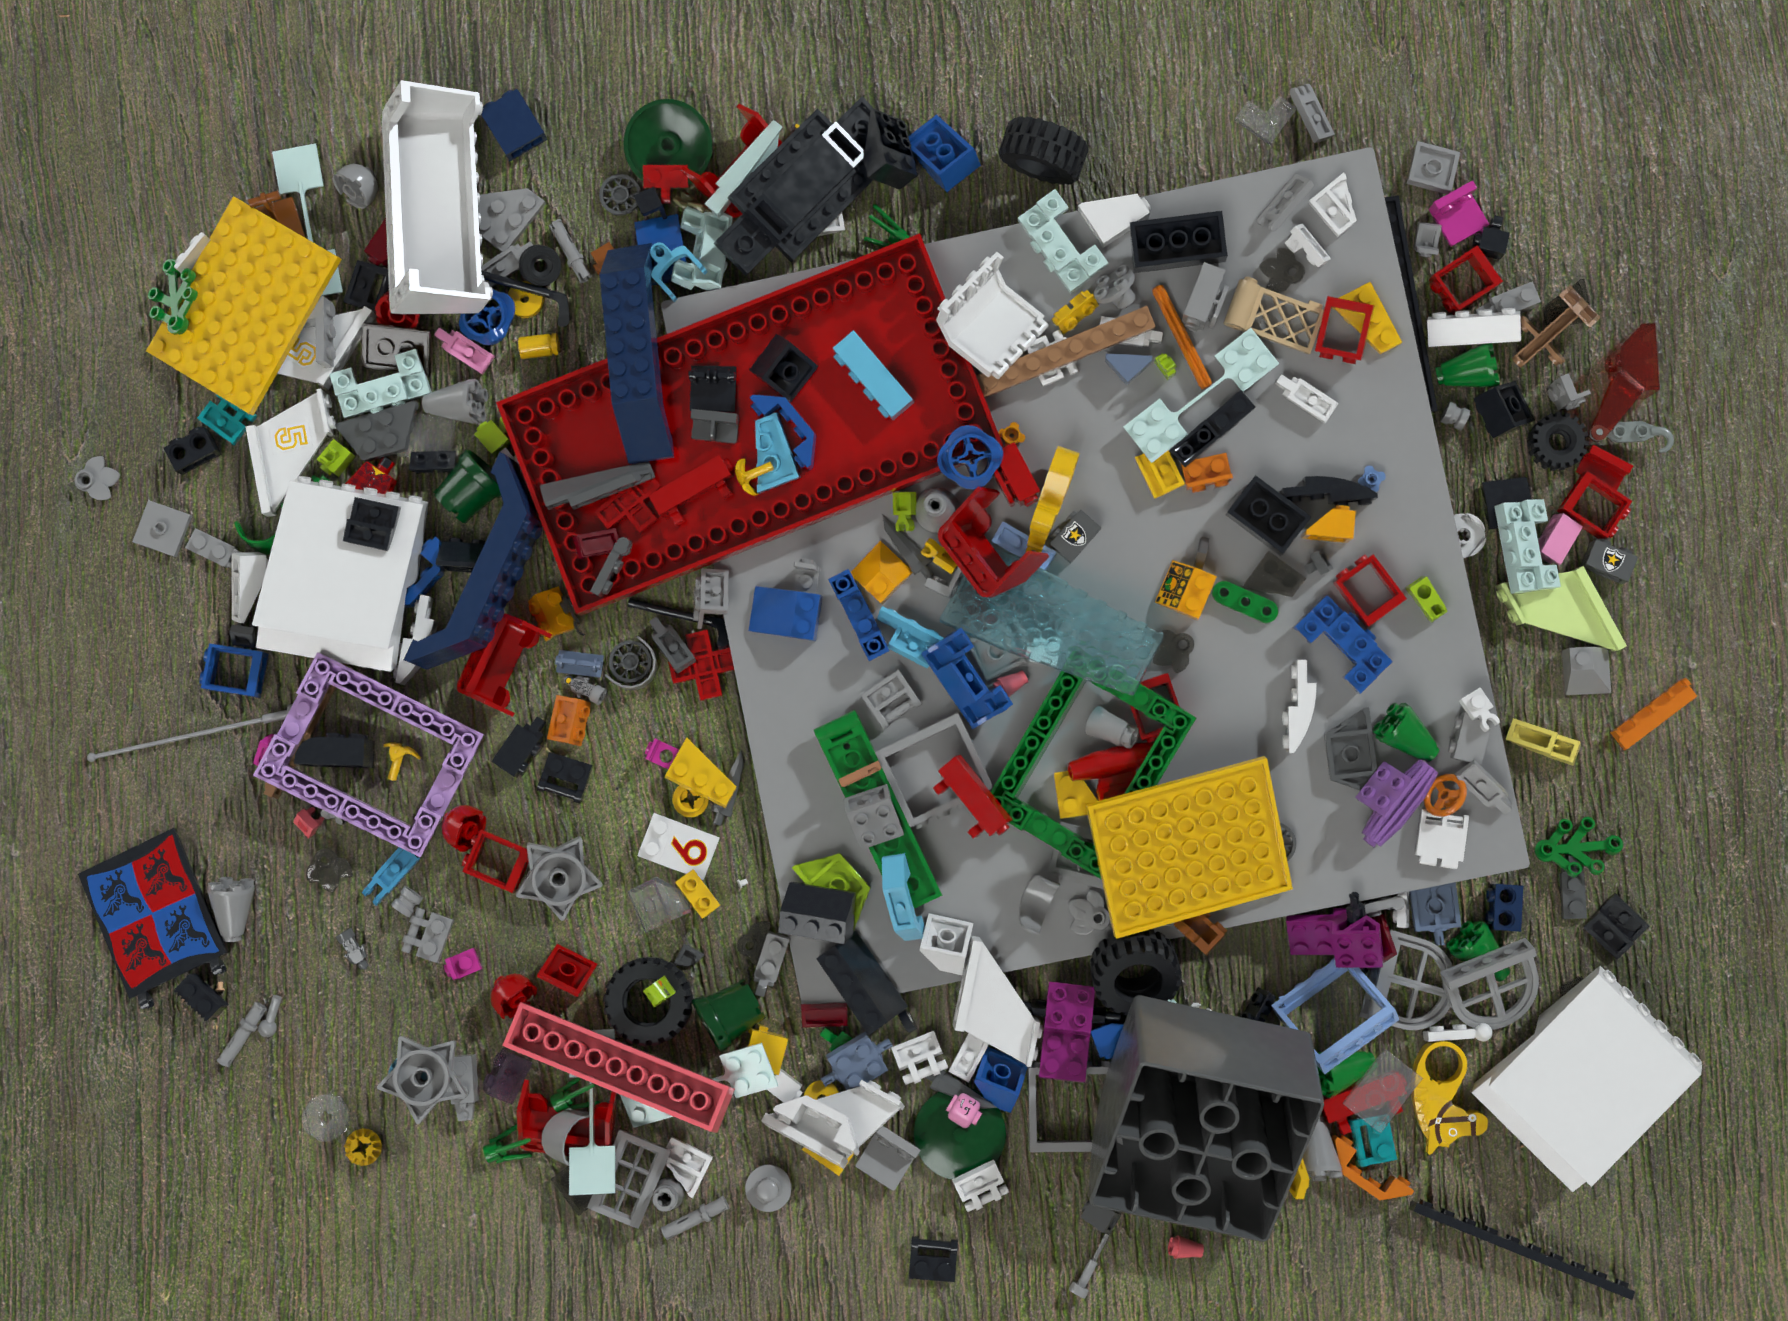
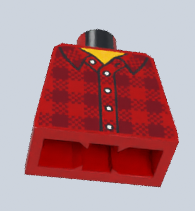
M386 457L382 458L377 467L369 462H365L345 484L355 485V489L363 491L364 488H374L380 494L393 492L397 481L388 474L395 463Z

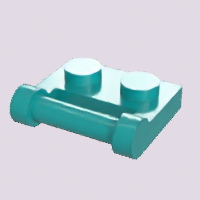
M1387 1113L1348 1120L1352 1131L1354 1147L1357 1150L1356 1167H1365L1397 1160ZM1364 1125L1371 1152L1369 1157L1365 1156L1360 1126Z

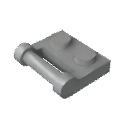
M899 670L861 695L883 729L889 727V723L914 706L917 708L922 704ZM906 693L910 699L885 716L880 712L881 709Z
M1387 896L1363 902L1362 904L1365 905L1366 915L1374 917L1381 915V910L1383 909L1401 910L1405 905V901L1399 896Z

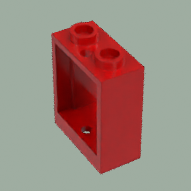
M1478 245L1433 274L1429 279L1432 291L1435 294H1439L1443 300L1444 308L1453 315H1455V312L1462 311L1503 282ZM1469 261L1486 287L1459 305L1441 278Z
M1327 296L1315 348L1316 352H1320L1319 357L1333 360L1334 355L1343 357L1342 362L1356 364L1357 360L1362 361L1375 306ZM1332 307L1365 314L1356 354L1323 347Z
M1586 471L1575 482L1557 509V512L1560 514L1564 513L1583 526L1582 529L1597 539H1607L1608 537L1612 538L1618 531L1619 527L1616 525L1620 519L1624 520L1630 513L1631 509L1629 506L1632 500ZM1587 487H1590L1618 506L1603 529H1600L1572 510Z
M1364 554L1354 562L1356 567L1350 571L1347 568L1342 570L1335 576L1338 580L1333 583L1366 628L1407 599L1374 554L1369 557ZM1367 565L1372 567L1393 595L1392 598L1369 615L1364 613L1343 584Z
M1168 673L1139 682L1151 690L1166 685L1171 701L1179 706ZM1130 705L1142 741L1147 740L1148 743L1155 742L1163 728L1146 733L1138 709Z
M480 829V832H476L472 838L471 845H473L470 854L467 853L462 861V866L464 867L462 872L508 892L516 893L529 864L527 848ZM487 838L520 852L507 883L474 869Z

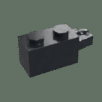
M537 716L531 725L526 723L522 727L517 724L491 762L513 777L523 776L530 766L528 762L531 757H536L543 747L540 745L544 735L541 733V730L546 721Z

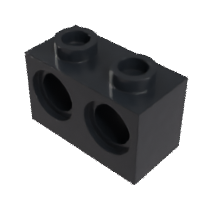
M194 428L188 432L189 435L183 438H175L168 443V446L164 447L177 473L184 475L222 455L211 432L206 428ZM205 439V446L198 449L199 441ZM181 450H185L184 458L178 459V453Z

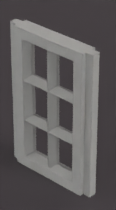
M1060 821L1061 825L1089 842H1093L1090 828ZM1054 848L1048 876L1104 889L1102 879L1090 872L1082 871V867L1077 866V869L1059 865L1061 852Z
M620 1129L613 1144L615 1146V1173L619 1164L631 1170L623 1187L615 1184V1189L621 1191L619 1199L613 1209L603 1205L606 1194H593L587 1208L639 1229L671 1150ZM628 1142L640 1146L633 1164L621 1160ZM644 1149L656 1153L649 1171L637 1166ZM635 1171L647 1175L640 1193L628 1189ZM625 1194L637 1198L631 1215L619 1211Z

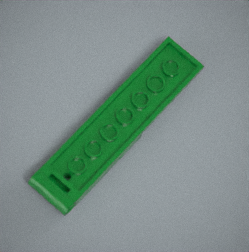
M856 710L813 729L845 798L885 784L888 785L892 803L904 835L869 847L881 875L883 856L905 853L910 871L907 885L914 909L942 896L941 890L883 769L881 768V770L846 787H841L838 779L879 761ZM846 743L850 744V748L848 750H846L844 747Z

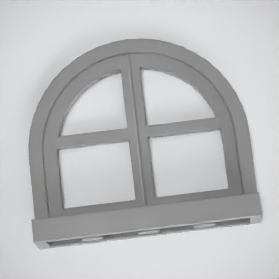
M1389 930L1397 955L1383 963V968H1372L1369 980L1386 999L1391 982L1413 988L1406 1017L1398 1016L1399 1021L1393 1024V1027L1405 1030H1420L1430 1027L1443 1018L1451 1006L1444 984L1442 988L1421 982L1427 956L1429 955L1434 959L1440 971L1451 968L1453 965L1444 951L1432 942ZM1400 945L1422 951L1415 980L1393 974ZM1419 990L1440 996L1436 1005L1428 1013L1412 1018ZM1365 992L1359 1017L1369 1019L1381 1009Z
M1523 938L1440 972L1449 1004L1463 1023L1472 1028H1476L1480 1023H1486L1492 1030L1514 1023L1529 1010L1539 988V976L1534 957L1537 954L1531 943L1526 938ZM1521 962L1525 977L1498 987L1494 973ZM1486 977L1489 991L1462 1001L1458 987ZM1525 984L1519 1000L1509 1010L1505 1011L1500 993ZM1491 997L1496 1015L1489 1017L1478 1016L1468 1011L1465 1007Z

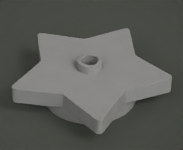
M580 836L556 848L530 842L526 844L530 871L517 889L516 897L543 901L561 921H564L574 901L580 895L602 887V882L584 865L583 842ZM562 873L560 878H554L553 875Z
M400 1036L398 1038L396 1067L379 1083L377 1089L402 1098L416 1124L422 1123L438 1102L467 1096L466 1090L453 1071L456 1041L453 1040L426 1047L405 1036ZM422 1072H426V1073H427V1075H428V1080H427V1081L422 1080V1078H421Z

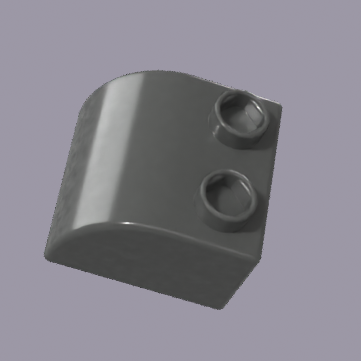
M1142 995L1135 996L1109 1065L1099 1101L1090 1161V1204L1099 1208L1255 1241H1267L1324 1107L1311 1035L1306 1031ZM1116 1137H1122L1123 1145L1116 1142Z

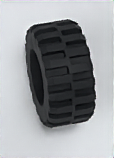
M1019 116L1009 121L999 148V156L1008 167L1028 177L1052 184L1070 185L1079 179L1089 149L1083 137L1078 136L1076 132L1070 131L1062 125L1059 126L1054 122L1044 121L1040 118Z
M1149 929L1117 939L1112 932L1108 935V939L1104 938L1099 943V947L1094 949L1093 957L1090 959V971L1096 995L1105 1007H1111V1010L1120 1014V1012H1123L1124 1015H1128L1131 1003L1137 995L1168 1001L1175 997L1176 991L1180 988L1182 972L1176 950L1170 939L1166 938L1161 932L1157 931L1155 933L1154 929ZM1145 964L1153 967L1150 972L1141 977L1124 978L1118 976L1122 970L1132 965Z
M643 957L627 962L614 972L613 977L605 987L607 989L603 996V1001L605 1002V1008L603 1009L604 1014L608 1017V1024L615 1029V1033L619 1037L625 1038L631 1044L654 1046L675 1037L685 1027L693 1009L692 987L683 971L679 970L675 964L658 957ZM665 975L676 991L670 997V1006L666 1015L653 1023L638 1021L631 1015L627 1006V997L630 989L641 980L651 979L657 981Z

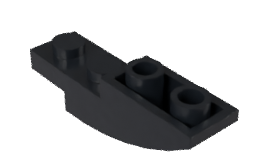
M1240 390L1172 447L1170 451L1184 467L1188 466L1235 427L1256 406Z
M1305 476L1303 478V486L1286 487L1280 490L1281 494L1292 503L1301 502V498L1310 497L1311 501L1325 499L1324 496L1327 495L1328 504H1334L1335 508L1336 505L1349 506L1350 502H1358V506L1370 505L1372 500L1378 498V493L1368 487L1346 479L1327 476Z

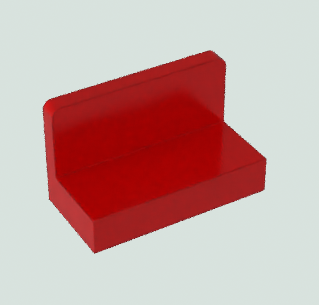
M1595 445L1590 446L1586 449L1587 452L1582 457L1576 473L1581 475L1588 471L1617 490L1624 476L1631 472L1633 465Z

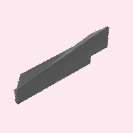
M642 462L542 484L540 490L548 510L568 502L572 509L575 510L656 477L650 462Z

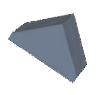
M1106 353L1105 362L1128 385L1151 365L1152 356Z

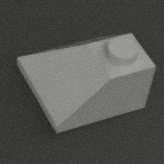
M1576 647L1562 650L1565 695L1611 693L1607 648Z

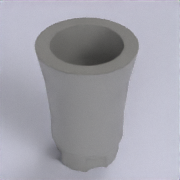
M1097 706L1088 718L1085 733L1088 736L1100 738L1120 747L1124 746L1131 749L1138 739L1139 728L1113 715L1103 707Z
M667 1177L658 1181L653 1193L652 1200L654 1206L660 1211L676 1209L685 1198L684 1187L675 1178ZM664 1192L668 1193V1196L671 1197L670 1200L663 1198Z

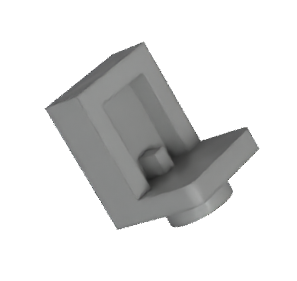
M1418 222L1413 248L1416 252H1419V256L1432 257V254L1438 255L1439 249L1437 247L1442 227L1440 224Z

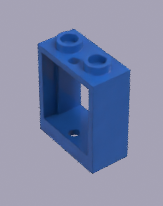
M209 643V647L204 652L205 668L201 672L199 679L201 688L261 698L269 654L261 651ZM220 652L252 657L247 690L214 685Z

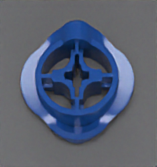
M492 289V299H495L499 306L490 307L489 304H486L484 309L474 316L473 313L461 314L459 319L461 333L468 339L478 341L484 345H494L502 341L515 315L513 299L508 294ZM499 317H501V321H500V323H499V325H498V324H497L498 319H499ZM484 325L485 328L489 329V332L481 334L475 326Z
M971 425L961 426L950 434L946 443L941 447L937 457V464L946 477L952 479L961 487L976 489L978 486H985L999 468L1003 459V449L996 439L984 433L980 428ZM970 438L979 440L987 451H976ZM963 440L962 454L952 457L954 447ZM968 451L975 455L981 454L980 457H975L972 460V464H970V461L959 460L960 458H965L968 455ZM988 458L985 469L977 475V463L981 459ZM953 464H965L970 477L960 474Z

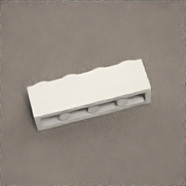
M1515 308L1501 309L1502 312L1492 313L1491 309L1479 310L1478 314H1469V311H1457L1455 315L1446 316L1445 312L1432 313V317L1427 319L1428 347L1521 341L1520 311H1515Z

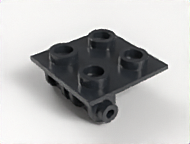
M691 365V371H689V380H691L690 411L697 409L735 412L737 367Z

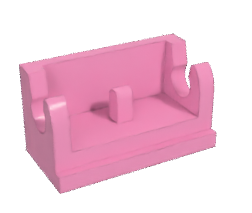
M1564 513L1554 514L1538 540L1541 559L1550 564L1554 562L1557 565H1561L1583 526Z

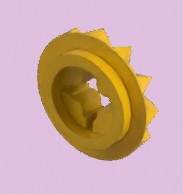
M679 785L673 793L674 808L685 817H696L702 814L709 804L708 799L700 796V798L694 801V809H692L690 803L681 802L688 798V789ZM690 791V793H692L693 796H697V797L700 796V795H698V794H696V793Z
M362 1128L355 1130L347 1137L344 1145L345 1156L349 1158L351 1163L359 1166L372 1164L381 1154L382 1143L379 1136L370 1129ZM360 1141L363 1144L371 1142V1145L365 1149V1154L363 1151L355 1152L357 1147L360 1146Z

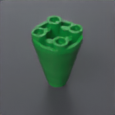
M1492 343L1480 344L1440 364V367H1436L1438 384L1457 387L1491 388L1499 386L1498 373L1493 372L1498 370L1496 358L1490 357V355H1494Z
M1392 703L1386 710L1387 715L1382 721L1377 722L1372 729V732L1376 734L1375 737L1380 742L1422 761L1430 762L1439 753L1437 743L1412 707L1407 703L1399 705Z
M1466 921L1461 925L1460 932L1456 937L1451 939L1446 945L1450 953L1462 962L1500 948L1488 925L1483 921H1476L1474 923ZM1508 967L1495 972L1496 981L1500 982L1507 978L1511 969Z
M1356 1051L1326 1074L1317 1066L1323 1096L1334 1097L1369 1075L1377 1066L1374 1055L1371 1052Z

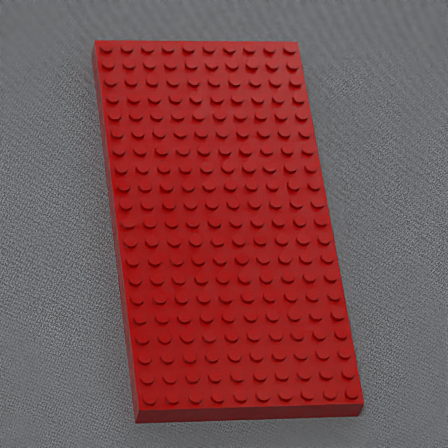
M920 233L657 338L663 405L672 435L674 458L649 461L656 477L655 479L663 487L720 454L723 459L728 458L734 468L731 471L733 478L726 481L733 495L724 499L718 487H715L678 508L685 520L679 526L675 525L670 514L661 517L650 498L647 499L645 503L658 518L655 523L642 533H639L626 516L611 528H616L618 538L625 537L633 544L630 554L622 559V562H624L622 569L618 574L615 573L611 580L613 586L607 595L604 594L603 598L590 591L609 554L579 559L573 537L608 530L594 511L609 500L611 496L575 510L572 509L569 502L548 510L544 503L540 486L609 470L614 466L632 465L628 463L612 407L608 359H603L496 402L577 615L582 616L893 492L943 474L937 464L938 453L948 440L950 434L961 426L971 425L978 427L984 433L996 439L1002 448L1004 447L972 364L948 345L936 321L940 312L938 307L946 298ZM853 330L914 401L895 420H892L890 416L885 418L877 409L880 406L875 399L870 401L863 392L865 387L862 383L856 384L848 375L850 369L846 365L841 367L833 357L836 354L833 347ZM778 334L790 341L819 366L794 400L789 402L816 434L813 468L809 470L806 466L801 468L796 462L801 478L753 496L744 491L735 473L736 464L740 459H745V472L756 468L757 464L755 421L765 416L763 413L758 416L750 406L754 403L750 397L752 395L783 396L765 384L749 369L774 336ZM691 365L737 367L735 412H726L738 414L740 417L736 444L692 439L693 420L691 419L690 411L691 380H689ZM780 407L774 413L779 414L791 451L795 457L796 453L793 450L807 438L801 439L793 429L796 427L795 423L791 419L788 422L779 412L782 409ZM970 438L976 451H987L979 440ZM963 440L954 447L952 457L962 454ZM968 451V455L959 460L970 461L971 463L975 457H980L981 454L975 455ZM957 463V464H953V465H954L955 468H958V467L963 466V465H965V464H963V463ZM758 477L751 479L749 485L756 491Z

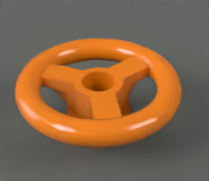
M1443 774L1436 777L1423 800L1425 808L1430 814L1438 817H1445L1455 813L1466 799V784L1462 780L1459 781L1455 774ZM1454 781L1458 784L1459 789L1449 790L1445 788L1443 782ZM1436 787L1439 791L1438 800L1432 806L1430 798L1432 791Z

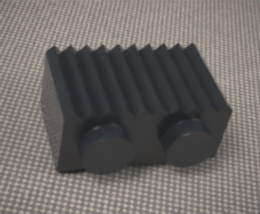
M197 973L187 975L174 989V993L178 992V996H181V999H184L187 1005H191V1008H194V1012L197 1011V1015H201L204 1021L215 1020L229 1005Z

